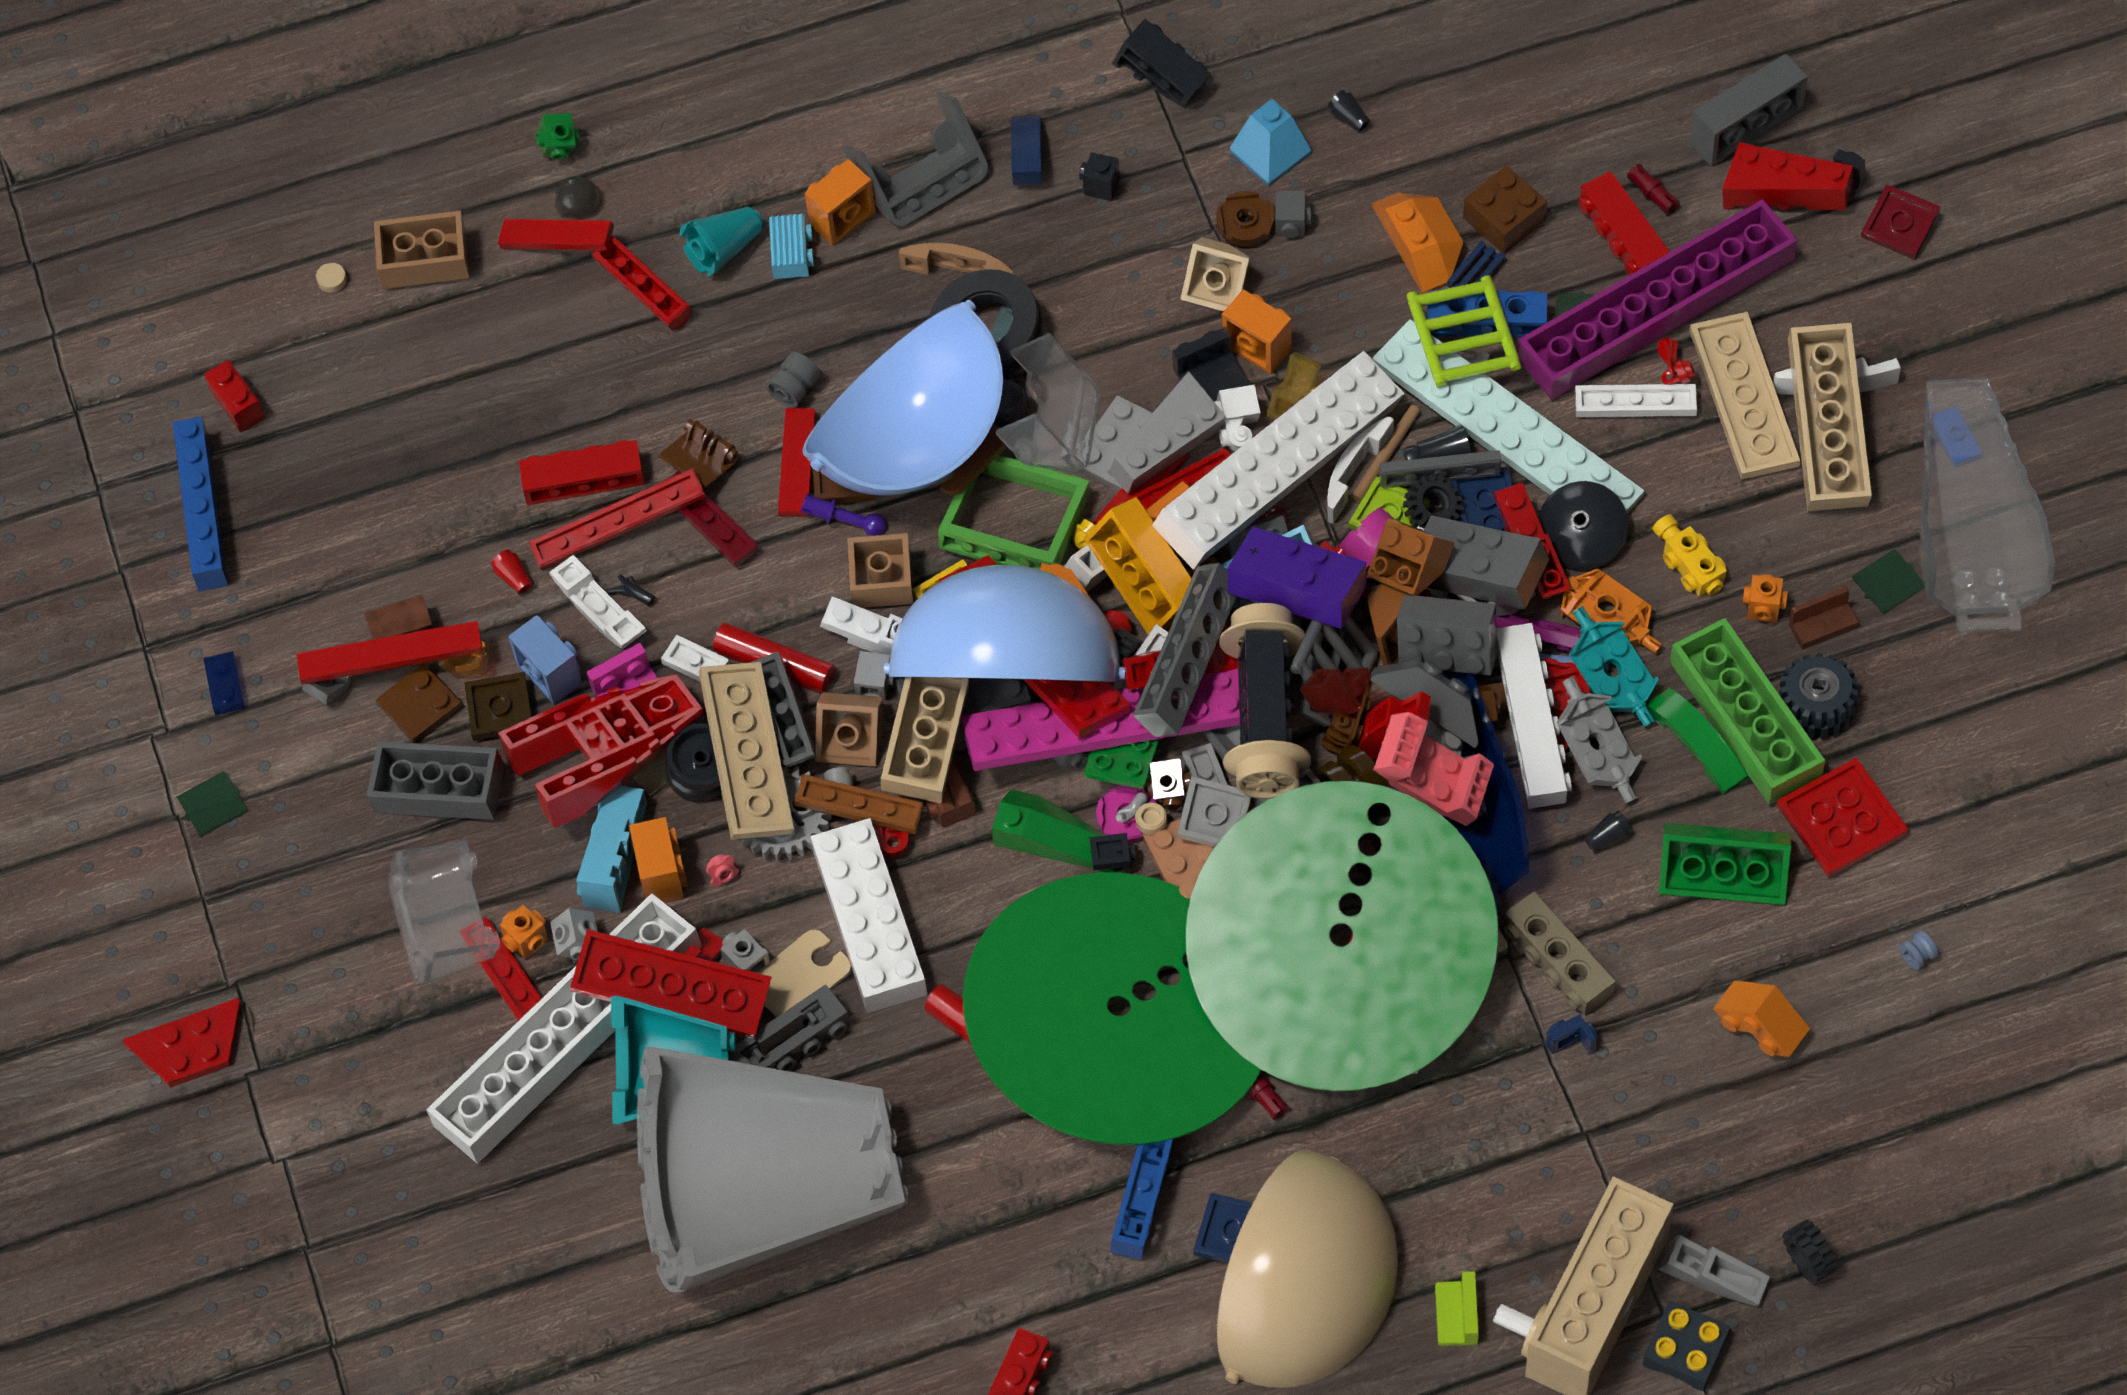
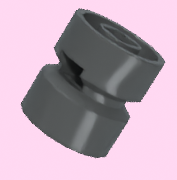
M791 352L781 364V370L774 373L767 382L766 389L782 405L796 408L807 394L806 390H810L820 378L821 372L808 357L798 352Z

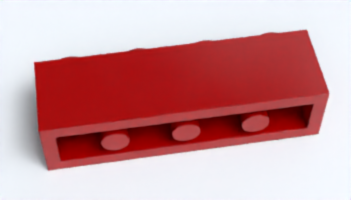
M1611 171L1580 186L1578 205L1583 214L1590 216L1596 232L1600 236H1604L1609 242L1612 254L1622 260L1628 276L1670 252Z
M621 440L609 445H592L586 449L563 450L556 454L534 455L527 459L518 460L527 506L645 485L637 440Z

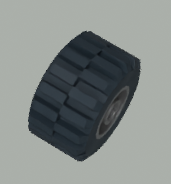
M1816 653V657H1811L1808 654L1803 656L1802 661L1799 659L1794 660L1792 667H1786L1784 676H1781L1779 695L1809 738H1814V735H1820V739L1827 738L1829 733L1833 736L1840 734V728L1845 730L1849 727L1850 721H1853L1857 710L1858 680L1855 679V673L1852 668L1847 669V663L1843 660L1837 662L1836 657L1832 655L1825 658L1823 653Z

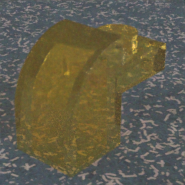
M1294 352L1290 356L1283 382L1273 390L1266 416L1276 420L1317 388L1318 384H1316L1322 363Z

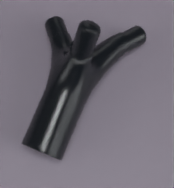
M620 574L618 579L624 586L607 589L608 595L616 593L629 595L647 606H650L655 599L654 595L642 589L634 582L633 576L625 578Z

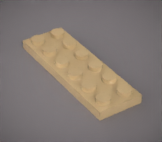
M1748 312L1690 324L1689 331L1741 480L1799 467L1800 458Z
M761 662L700 667L699 677L731 840L792 834L794 826Z

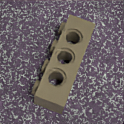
M1532 892L1505 912L1503 929L1508 938L1513 942L1518 941L1524 948V954L1532 964L1537 963L1544 970L1547 981L1553 987L1558 986L1563 991L1567 1003L1574 1010L1579 1009L1586 1016L1614 995L1616 981L1535 892ZM1540 930L1544 934L1541 936H1534L1530 934V931ZM1559 952L1564 957L1556 959L1551 957L1550 954ZM1573 975H1581L1585 979L1582 981H1574L1570 977Z

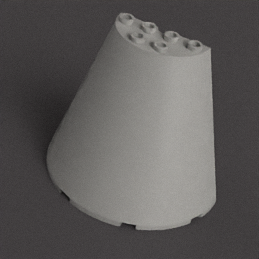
M645 1047L640 1069L644 1088L638 1089L637 1105L638 1166H642L641 1168L645 1175V1183L641 1184L640 1189L652 1255L659 1256L660 1265H657L656 1270L668 1291H686L897 1211L908 1203L907 1187L902 1185L900 1178L902 1175V1161L900 1157H896V1154L892 1152V1148L896 1147L897 1139L895 1129H890L889 1124L891 1117L890 1103L884 1100L882 1088L663 1048Z

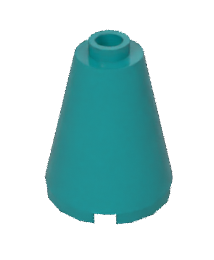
M745 207L688 221L680 228V238L685 236L687 245L683 246V250L690 263L698 272L703 273L706 271L708 272L707 276H712L761 233L763 220L758 211Z

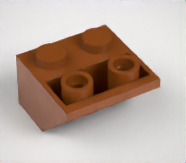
M1387 518L1367 577L1417 596L1445 571L1455 542Z

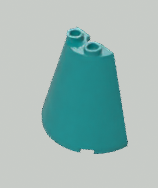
M611 996V1028H615L616 1090L612 1092L613 1124H621L637 1119L638 1089L644 1088L640 1069L645 1047H657L730 1061V1051H735L736 1049L735 1032H729L728 1027L625 997Z

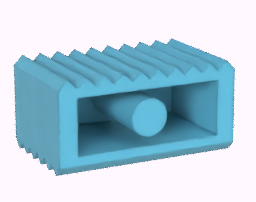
M802 213L799 215L789 214L787 216L777 215L776 217H769L771 263L774 279L809 276L808 266H814L813 249H807V242H813L811 224H806L805 216Z

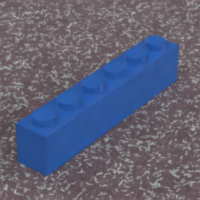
M202 416L172 422L192 576L199 592L229 586L209 435Z

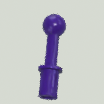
M809 494L805 496L801 513L826 519V523H829L830 518L864 528L865 533L869 536L883 535L887 530V521L880 514H871L866 517L835 507L836 500L830 502Z

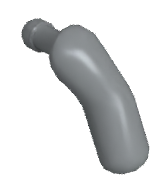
M1139 792L1129 806L1118 811L1116 820L1127 822L1134 817L1137 809L1147 802V795Z

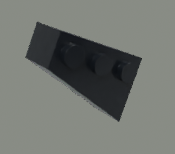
M1146 18L1123 42L1112 62L1117 68L1124 65L1134 71L1133 77L1140 82L1145 78L1157 85L1155 91L1183 108L1203 88L1211 75L1201 61L1194 60L1185 52L1181 44L1172 41L1157 24L1149 22Z

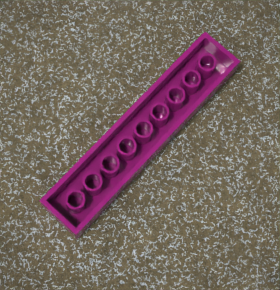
M1762 199L1518 339L1519 361L1547 396L1553 400L1574 388L1575 385L1581 384L1795 260L1798 240Z

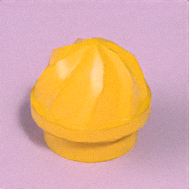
M1086 519L1080 525H1075L1072 535L1073 541L1079 549L1087 546L1083 538L1095 526Z

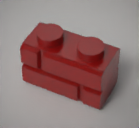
M230 360L206 372L204 377L211 394L239 432L247 430L265 418L259 400L251 392V389Z

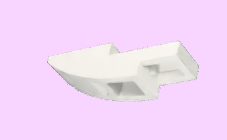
M831 597L820 627L847 637L848 644L868 651H881L891 656L893 640L903 618L893 614L886 618L838 598Z

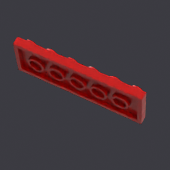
M587 929L570 985V991L611 1002V996L625 997L728 1027L729 1032H735L737 1035L755 1039L772 977Z

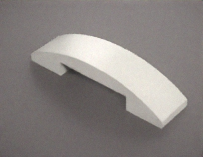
M1388 416L1365 429L1349 444L1333 470L1328 488V522L1333 524L1348 503V486L1346 483L1367 452L1377 456L1394 431L1393 418Z
M574 555L549 572L550 576L575 607L597 630L618 647L624 649L647 631L628 610L624 611L593 580L591 572Z

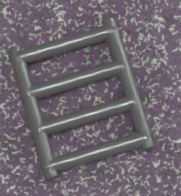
M1350 615L1343 627L1365 654L1361 663L1332 626L1312 620L1290 667L1293 673L1300 674L1333 718L1338 714L1350 717L1379 652L1378 645L1370 642ZM1320 632L1355 675L1351 685L1316 641ZM1310 654L1345 697L1341 707L1306 663Z

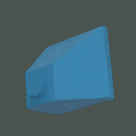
M1273 99L1250 115L1230 146V152L1267 186L1272 185L1312 154L1311 148L1293 117Z

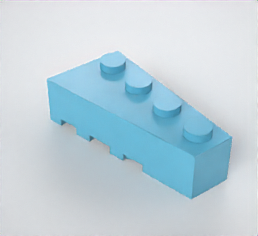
M620 786L598 803V815L592 825L591 836L576 879L577 895L581 896L584 908L621 913L635 856L629 825L643 822L647 807L644 789Z

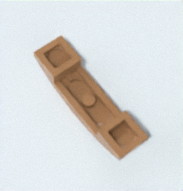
M923 243L906 246L899 250L900 268L929 275L933 265L967 273L984 269H995L1013 274V271L1007 265L993 256L962 245Z

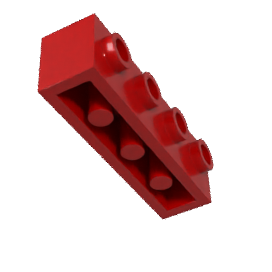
M1018 1327L988 1395H1036L1040 1385L1039 1377L1043 1370L1046 1371L1053 1356V1352L1050 1351L1049 1339Z

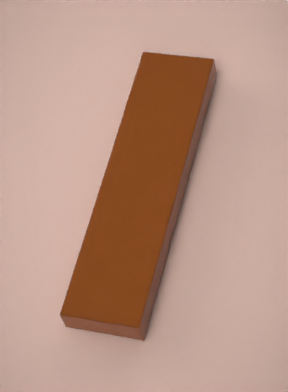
M805 774L802 775L795 798V806L857 821L870 818L873 825L916 834L923 809L922 802Z

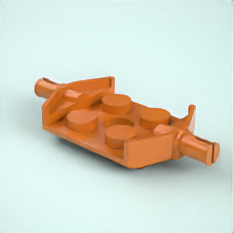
M1594 569L1577 577L1572 576L1568 578L1566 576L1571 589L1564 592L1560 613L1562 619L1567 615L1579 624L1572 612L1584 606L1591 620L1595 621V623L1623 622L1624 625L1621 628L1633 647L1643 645L1655 655L1661 651L1664 644L1649 635L1650 630L1648 627L1652 610L1650 604L1600 569ZM1608 601L1615 608L1612 611H1603L1598 605L1601 602Z

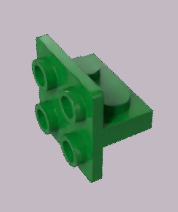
M1158 739L1092 750L1085 767L1084 777L1147 789V779L1151 778L1150 763H1153Z

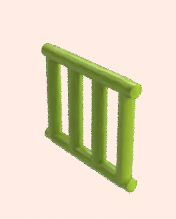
M1490 275L1482 277L1480 282L1420 295L1412 291L1406 295L1436 387L1445 386L1447 384L1446 381L1511 368V371L1521 369L1519 356ZM1485 293L1488 307L1426 320L1422 306ZM1489 318L1494 320L1496 332L1434 345L1430 333L1433 330ZM1497 343L1502 344L1506 355L1505 357L1445 370L1442 369L1438 357Z

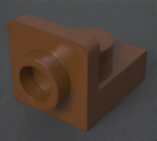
M1494 682L1472 687L1477 718L1484 722L1498 720L1497 714L1507 711L1503 683Z

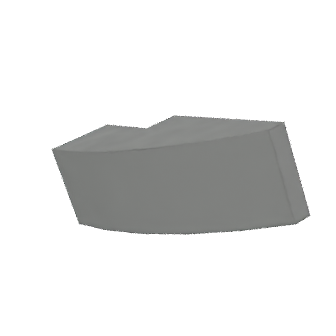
M1680 1235L1669 1241L1659 1266V1270L1693 1286L1753 1306L1759 1305L1770 1277L1713 1246L1707 1250Z

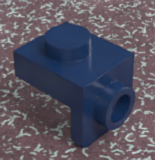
M1579 1014L1566 1022L1565 1020H1560L1554 1023L1547 1031L1546 1046L1553 1055L1580 1040L1586 1051L1591 1054L1595 1052L1598 1035L1590 1022L1585 1023Z

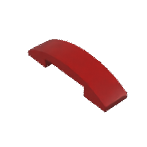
M1219 640L1216 643L1215 650L1210 657L1204 674L1225 672L1238 668L1237 658L1226 654L1221 649ZM1161 650L1123 659L1127 690L1146 686Z

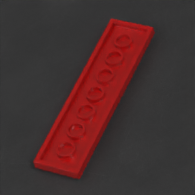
M987 555L939 579L938 583L962 571L998 564ZM1024 679L1079 739L1130 713V704L1106 681Z

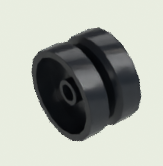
M706 723L686 726L671 738L667 749L666 775L669 785L680 797L696 803L709 802L722 796L709 724Z

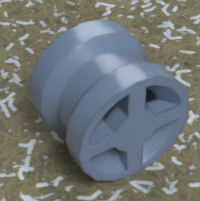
M1921 930L1915 932L1910 941H1903L1898 945V950L1903 960L1916 971L1924 966V962L1927 959L1932 960L1938 956V949L1928 934Z

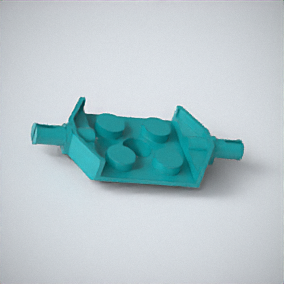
M1584 606L1576 609L1572 614H1574L1582 628L1580 629L1581 634L1571 649L1569 656L1593 694L1611 696L1612 699L1606 702L1611 712L1636 713L1644 728L1654 723L1656 720L1647 709L1645 701H1647L1659 678H1652L1621 627L1624 623H1595V621L1591 620ZM1604 663L1614 664L1618 669V675L1616 677L1608 676L1604 671Z

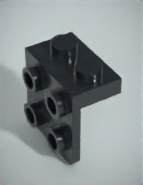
M1226 327L1217 331H1209L1203 337L1192 342L1182 343L1172 350L1173 370L1178 379L1181 381L1190 372L1213 401H1217L1220 390L1251 385L1231 352V335Z

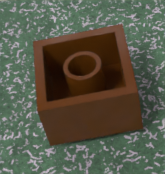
M1507 165L1464 198L1463 219L1503 254L1546 221L1547 200Z

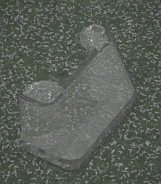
M467 841L393 853L388 877L389 891L413 980L416 985L433 982L495 957L496 951L500 950L498 933L492 932V929L485 927L471 880L473 870H477V859L474 851L470 852Z

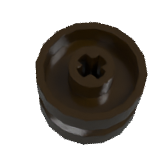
M1354 745L1349 746L1337 755V763L1330 760L1315 770V776L1321 783L1355 781L1389 787L1386 779L1373 770L1374 765H1376L1374 761L1363 750ZM1376 803L1373 804L1370 808L1373 810H1377L1385 804Z

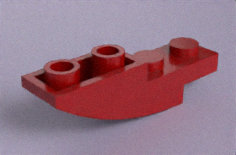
M1523 482L1494 492L1493 497L1504 521V530L1506 532L1539 538L1542 541L1549 561L1535 588L1541 600L1569 591L1571 587L1548 533L1544 534Z
M1421 691L1402 701L1393 696L1382 701L1361 722L1363 730L1356 746L1363 750L1372 760L1377 758L1391 715L1410 712L1428 721L1431 696Z

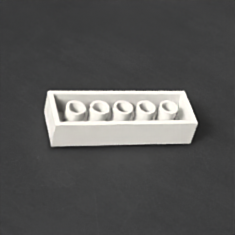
M868 818L810 836L813 853L867 1014L926 996L925 978L871 819Z

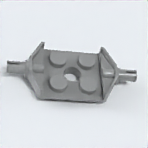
M1574 676L1564 680L1562 683L1571 699L1567 700L1568 705L1559 717L1557 725L1588 784L1612 786L1613 789L1617 787L1625 804L1636 799L1637 796L1628 781H1630L1629 777L1633 774L1642 755L1634 757L1606 703L1612 697L1589 693L1584 694V692H1581ZM1590 736H1593L1598 740V750L1594 749L1590 745Z

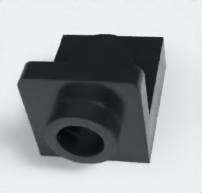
M1127 833L1089 837L1093 871L1124 867L1125 873H1131L1130 863L1136 862L1135 845L1128 844Z

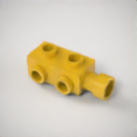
M1671 514L1659 519L1654 524L1652 530L1660 540H1665L1664 562L1671 570L1677 568L1681 573V582L1688 592L1695 591L1699 597L1705 593H1708L1709 596L1718 593L1724 586L1723 582L1727 571L1723 560L1719 556H1714L1708 548L1706 539L1700 533L1697 534L1691 526L1680 531L1678 528L1679 523Z

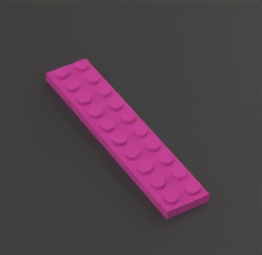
M1238 668L1225 672L1204 674L1183 721V726L1176 735L1155 737L1133 716L1145 687L1127 690V687L1116 689L1130 704V713L1080 739L1045 702L961 716L960 724L973 769L977 771L1144 742L1145 740H1155L1240 725Z

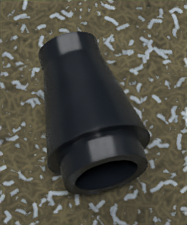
M1341 90L1328 103L1332 115L1347 123L1358 132L1366 128L1370 122V119L1366 116L1351 92L1347 93L1345 90Z
M1617 810L1613 814L1609 812L1584 837V840L1591 851L1595 853L1599 849L1628 838L1627 834L1632 831V828L1623 814Z

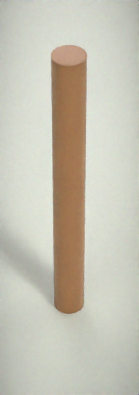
M1410 405L1352 493L1351 498L1354 501L1361 503L1376 476H1379V463L1388 462L1419 415L1420 409L1417 406Z

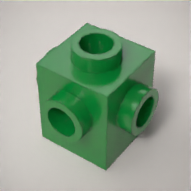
M572 113L543 114L539 122V130H536L537 147L542 149V157H551L554 160L565 159L571 156L575 146L579 145V132L577 128L573 127Z

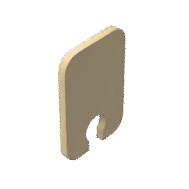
M809 930L771 960L769 964L757 972L772 977L764 1007L775 1018L825 984L832 990L850 974V961L841 951L826 966H817L813 963V954L831 943L821 931Z

